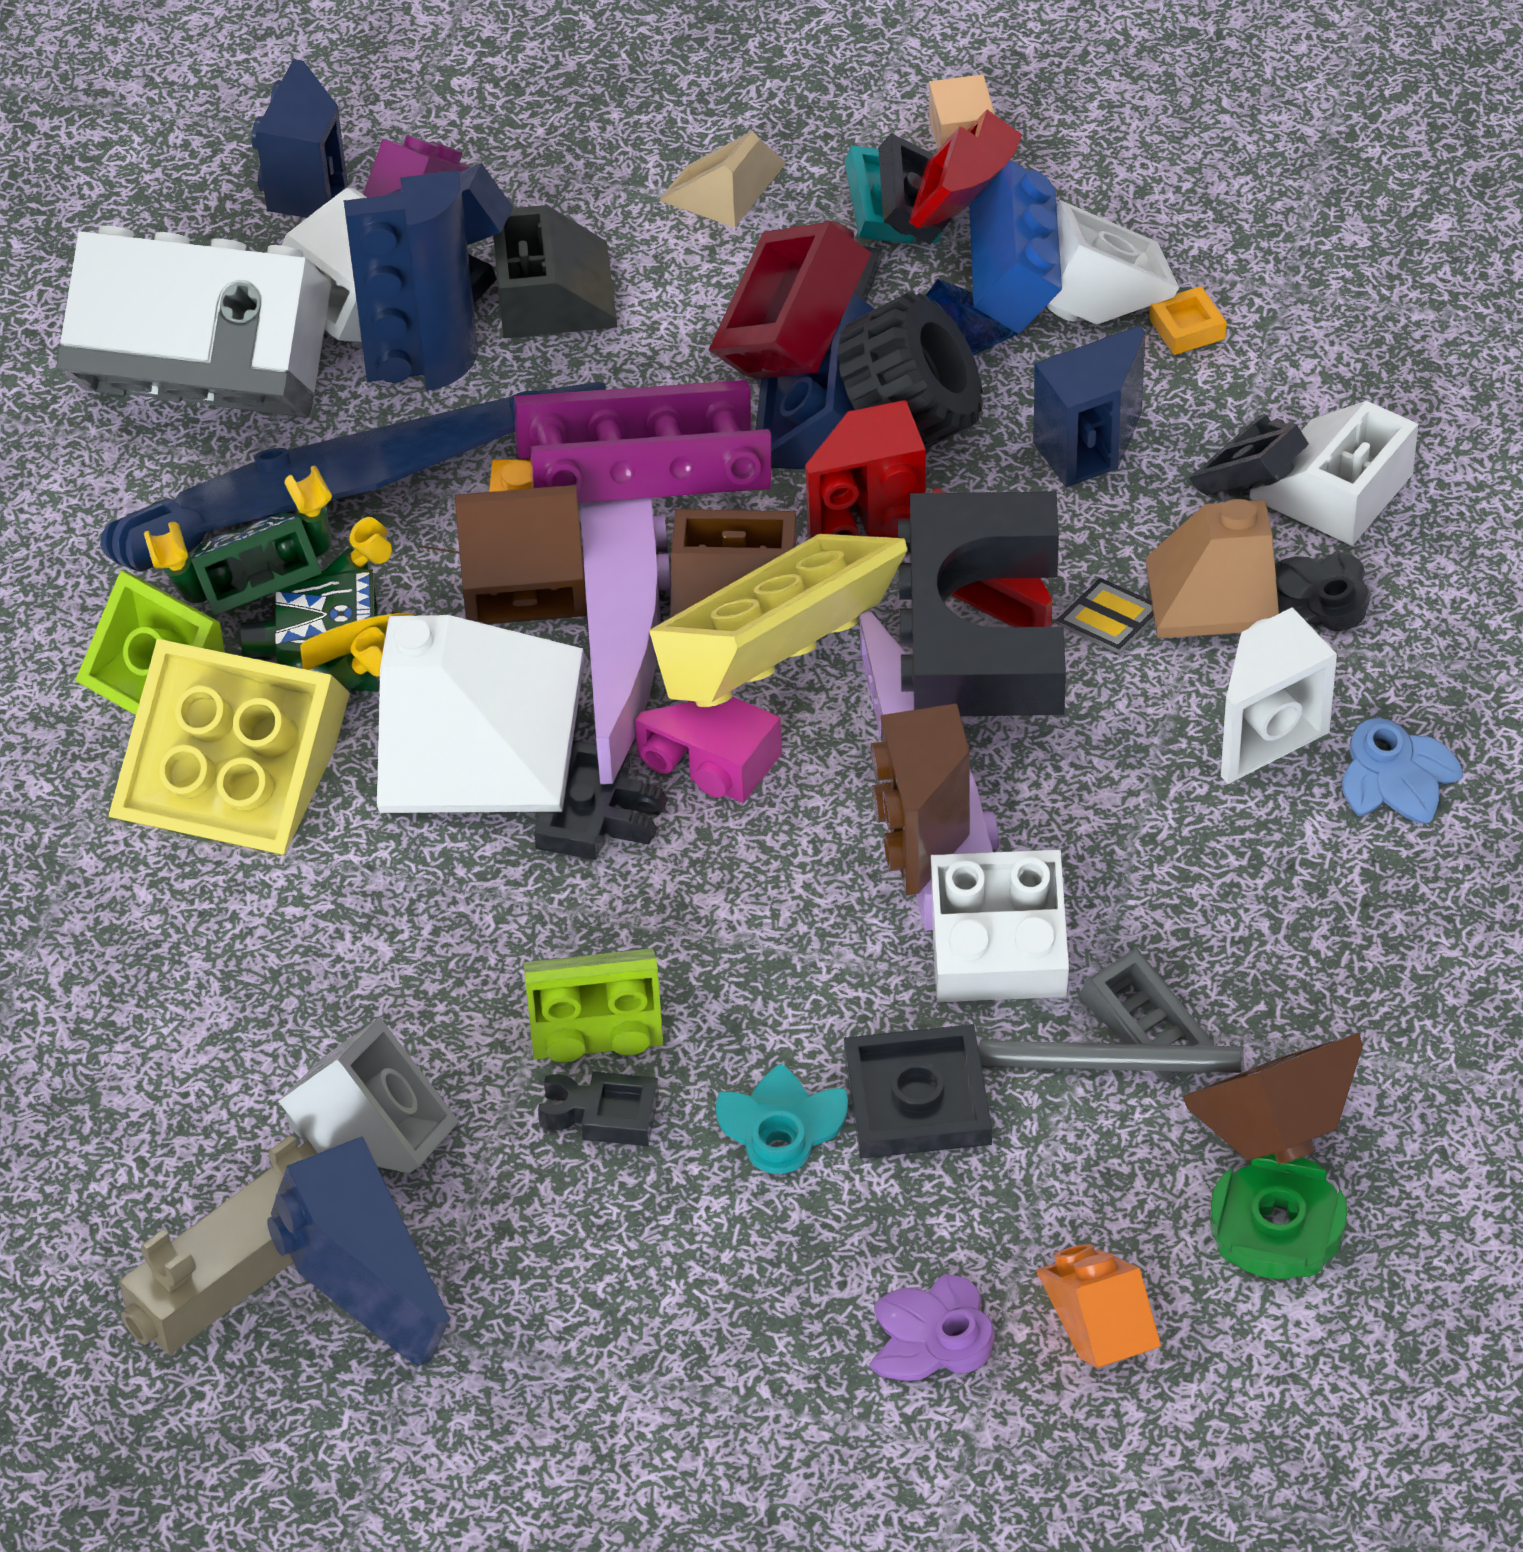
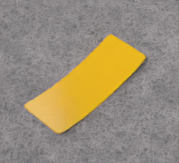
M395 613L375 616L351 622L316 635L300 645L302 667L305 670H311L328 661L350 654L353 640L363 630L369 627H377L386 635L389 616H413V614Z

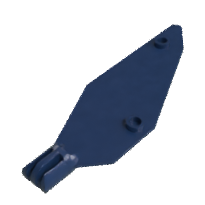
M592 382L540 391H524L511 397L289 450L285 448L267 449L257 453L254 456V462L183 490L174 500L170 498L162 499L148 507L109 523L101 534L100 546L105 555L115 563L135 571H146L154 566L145 540V531L149 530L152 536L164 535L170 532L168 523L176 522L180 526L187 553H190L202 542L206 532L209 530L297 509L284 482L290 475L293 476L296 482L304 480L311 474V466L318 468L332 495L331 500L375 490L514 432V396L607 390L606 384Z

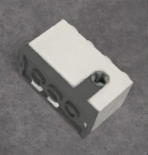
M99 226L98 234L78 232L60 342L64 346L59 348L57 370L68 378L76 379L77 385L90 392L123 396L125 394L147 396L165 401L213 404L214 407L309 418L314 398L311 394L315 392L331 283L316 269L315 264L302 257L303 252L301 250L288 246L270 245L268 246L267 253L246 251L245 244L228 239H212L211 246L189 244L190 239L188 237L168 232L155 233L154 240L133 238V231L116 226Z

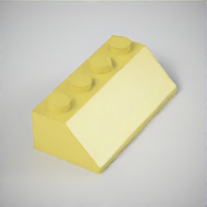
M818 534L650 629V636L668 698L696 701L699 707H711L722 704L732 698V690L746 682L758 681L772 675L775 672L774 666L786 658L801 656L813 651L817 647L816 641L829 633L840 632L854 627L858 623L857 617L861 613H865L880 604L907 552L905 538Z

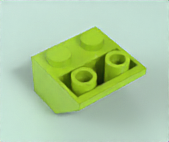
M653 948L523 962L534 1059L550 1058L555 1062L567 1063L579 1059L583 1054L615 1051L618 1054L630 1056L640 1054L648 1049V1047L663 1045L658 967Z

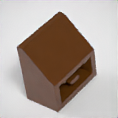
M576 485L455 495L462 589L467 620L488 625L587 616Z
M675 509L671 551L670 618L797 546L796 511Z
M957 704L881 715V742L871 743L874 775L876 781H882L881 784L872 785L874 812L877 822H886L890 832L884 833L883 836L886 861L889 871L900 870L906 895L919 894L931 880V855L954 854L970 835V751Z

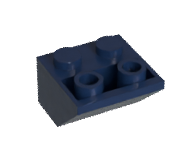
M293 59L283 79L275 82L271 92L270 104L264 116L256 118L252 129L251 142L253 149L258 150L259 153L258 188L260 191H264L267 211L308 218L347 188L348 181L338 105L306 63L302 60Z
M1140 325L1035 363L1033 443L1065 488L1116 470L1121 463L1142 414L1146 333Z

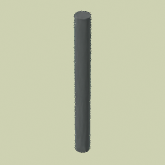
M980 1041L978 1049L981 1067L1242 1073L1244 1064L1242 1046Z

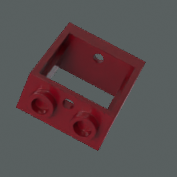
M826 220L823 223L790 226L785 229L763 232L708 350L742 375L753 379L817 373L870 258L871 252L854 240L855 235L848 227L830 220Z

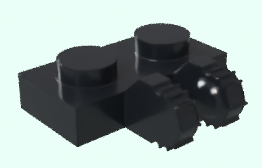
M573 741L562 812L541 813L534 832L535 847L538 850L596 860L606 833L612 838L649 845L652 838L655 837L658 827L653 822L652 817L649 818L646 815H660L662 809L666 807L668 797L662 791L663 789L658 788L657 785L644 784L643 781L627 779L630 769L629 751L612 784H600L597 745Z

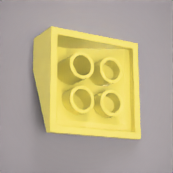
M157 639L109 817L285 855L336 748L350 692L329 674Z

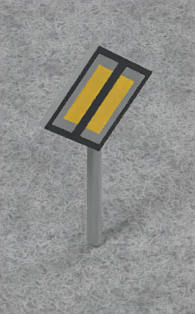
M1100 578L1056 620V623L1091 642L1120 654L1154 621L1151 600Z

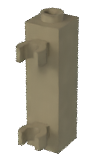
M289 1135L269 1150L268 1156L273 1167L173 1241L170 1242L169 1233L163 1228L141 1245V1252L145 1261L119 1280L125 1310L121 1312V1317L125 1326L137 1341L147 1345L153 1340L170 1356L293 1263L290 1254L282 1256L277 1251L269 1233L267 1219L271 1217L275 1197L287 1165L318 1154L309 1141H306L297 1148L296 1139Z

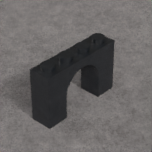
M1057 491L910 493V518H898V538H905L907 546L905 555H910L911 563H900L899 600H911L912 608H900V646L912 645L913 654H901V692H914V710L957 704L960 717L1064 715L1066 684L1064 627H987L962 619L944 603L959 588L980 580L1058 578L1059 528Z

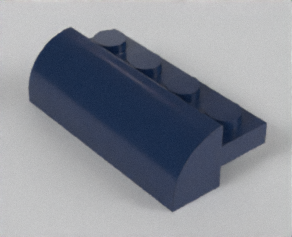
M459 170L400 177L402 193L343 200L367 382L383 380L389 383H398L408 377L424 375L426 391L435 390L460 379L469 371L476 359L478 347Z

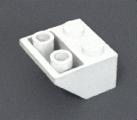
M347 187L289 231L281 246L301 250L303 252L302 257L315 264L316 269L331 283L324 330L337 340L361 342L343 200L367 197L355 188Z
M1368 401L1311 419L1301 431L1309 445L1292 460L1295 466L1293 471L1280 481L1269 486H1264L1262 481H1258L1250 490V499L1254 501L1266 500L1267 507L1353 546L1413 475L1418 432L1417 423Z
M1061 850L931 855L933 949L937 1002L1066 997L1069 960Z

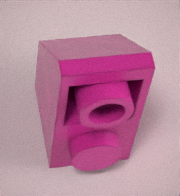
M733 696L728 701L711 707H699L696 701L643 711L635 719L637 754L649 768L660 774H669L689 750L690 780L694 781L704 793L716 798L726 795L744 803L782 755L781 717Z

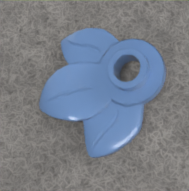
M1373 718L1362 722L1355 729L1350 739L1349 748L1353 761L1342 777V789L1351 809L1359 817L1373 812L1384 802L1405 818L1413 822L1426 824L1432 821L1439 802V785L1462 779L1463 771L1455 755L1436 739L1428 736L1408 735L1405 729L1394 721L1384 718ZM1374 741L1385 743L1391 750L1384 751L1379 749L1374 744Z

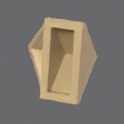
M751 131L687 165L659 200L736 227L786 162Z

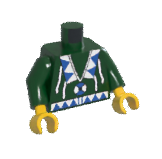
M311 466V474L302 481L296 482L293 476L290 475L285 479L284 483L297 506V515L282 512L226 532L200 543L192 557L187 553L178 523H168L170 532L160 536H152L149 530L145 531L144 536L153 566L164 570L180 596L187 602L201 603L208 600L214 616L322 573L316 557L323 555L331 545L332 536L326 504L331 500L332 495L316 466Z
M373 517L361 519L354 525L349 536V541L355 550L347 548L326 569L322 570L321 574L276 591V620L241 623L240 635L243 657H277L278 664L303 669L300 645L304 641L333 628L378 616L373 569H368L367 562L382 564L391 557L392 547L385 539L387 529ZM369 627L359 633L353 640L350 654L328 661L310 671L332 675L348 691H379L380 666L386 635L377 627Z

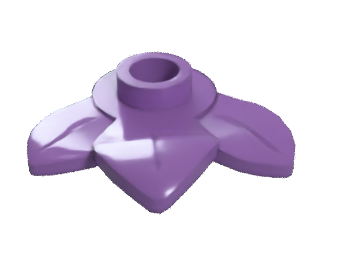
M944 1274L934 1283L930 1293L918 1288H900L881 1297L874 1305V1312L884 1331L892 1338L872 1359L870 1368L882 1377L912 1381L921 1380L942 1366L954 1373H968L984 1365L992 1353L995 1331L989 1317L980 1311L981 1294L977 1287L963 1277Z

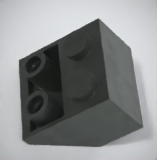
M548 205L513 208L502 232L493 236L503 338L617 328L607 241Z

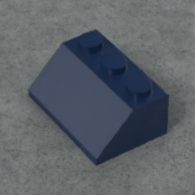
M853 293L817 373L761 379L755 430L769 429L771 433V468L805 469L806 463L847 412L855 410L846 392L839 369L840 361L837 356L838 345H840L839 336L848 323L875 310L855 293Z

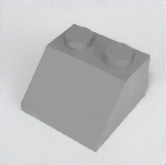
M380 1017L321 1058L278 1101L286 1111L287 1121L292 1130L303 1140L309 1141L317 1153L363 1136L377 1167L411 1173L417 1169L459 1123V1120Z

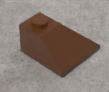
M1359 1033L1284 1055L1182 1097L1190 1112L1247 1161L1274 1154L1278 1165L1315 1152L1316 1149L1312 1139L1337 1129L1363 1043Z

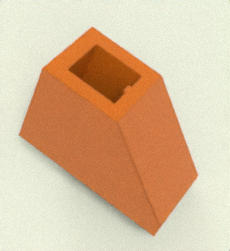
M1082 1244L1054 1254V1264L1036 1269L1081 1360L1096 1368H1100L1161 1347L1139 1267L1115 1257L1114 1254L1100 1249L1094 1250L1092 1244Z

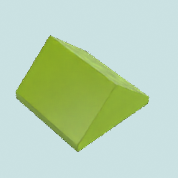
M120 570L75 681L136 715L157 639L225 653L220 622L136 575Z

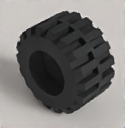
M913 292L906 293L851 321L841 331L839 336L840 345H838L837 353L840 361L839 369L846 392L855 410L906 400L925 449L970 428L979 420V412L982 411L983 407L981 396L983 390L975 358L965 337L953 319L946 314L938 303L932 302L926 295L921 293L914 294Z

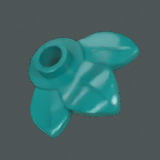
M783 1064L775 1066L758 1083L751 1096L736 1092H720L716 1102V1120L721 1130L727 1136L746 1145L747 1156L754 1166L772 1174H785L802 1167L809 1159L812 1147L837 1136L843 1128L848 1115V1098L844 1088L827 1089L809 1096L800 1081ZM776 1140H783L789 1143V1145L784 1147L769 1146L771 1142Z

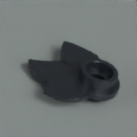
M1337 551L1327 556L1321 563L1310 557L1294 556L1275 563L1276 586L1279 592L1277 595L1279 614L1293 607L1309 625L1320 621L1325 628L1331 631L1351 629L1365 618L1370 597L1366 585L1362 582L1365 574L1364 567L1355 556Z

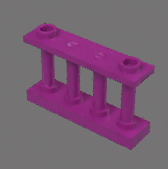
M747 380L514 396L516 453L518 459H531L532 488L576 485L578 503L771 489V433L769 429L751 430V388Z

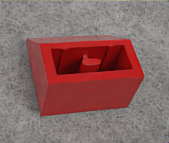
M906 400L847 412L806 463L808 540L818 534L860 536L849 507L854 503L868 537L898 538V518H909L910 493H926V449Z

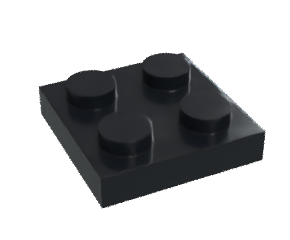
M974 1024L844 1037V1056L860 1159L992 1145V1125Z

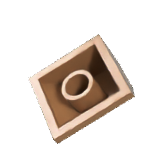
M1233 499L1225 503L1205 504L1145 557L1157 639L1241 633L1249 629L1257 621L1269 619L1279 614L1273 536L1266 500L1248 501Z

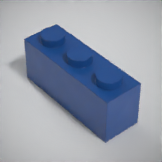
M1010 160L969 205L973 307L1020 334L1062 290L1056 188L1042 173L1036 170L1028 171Z

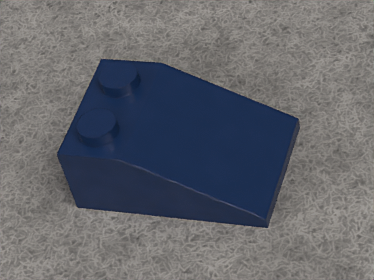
M363 1136L287 1165L275 1197L271 1217L267 1219L269 1233L277 1251L282 1256L290 1254L301 1276L402 1357L417 1366L431 1361L450 1321V1317Z

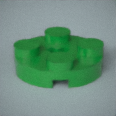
M1270 1154L1252 1159L1250 1166L1240 1168L1234 1174H1232L1233 1167L1225 1172L1218 1180L1212 1194L1210 1228L1218 1245V1251L1226 1261L1236 1264L1240 1269L1257 1276L1271 1279H1291L1298 1276L1309 1277L1316 1275L1323 1269L1325 1263L1332 1259L1339 1251L1346 1229V1198L1340 1188L1337 1193L1335 1187L1326 1180L1327 1171L1317 1163L1301 1157L1278 1165L1275 1155ZM1274 1207H1283L1287 1209V1218L1293 1221L1286 1224H1274L1264 1219L1262 1215H1271Z

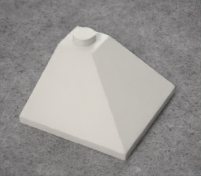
M451 615L389 616L380 666L377 807L379 812H562L585 662L583 648Z

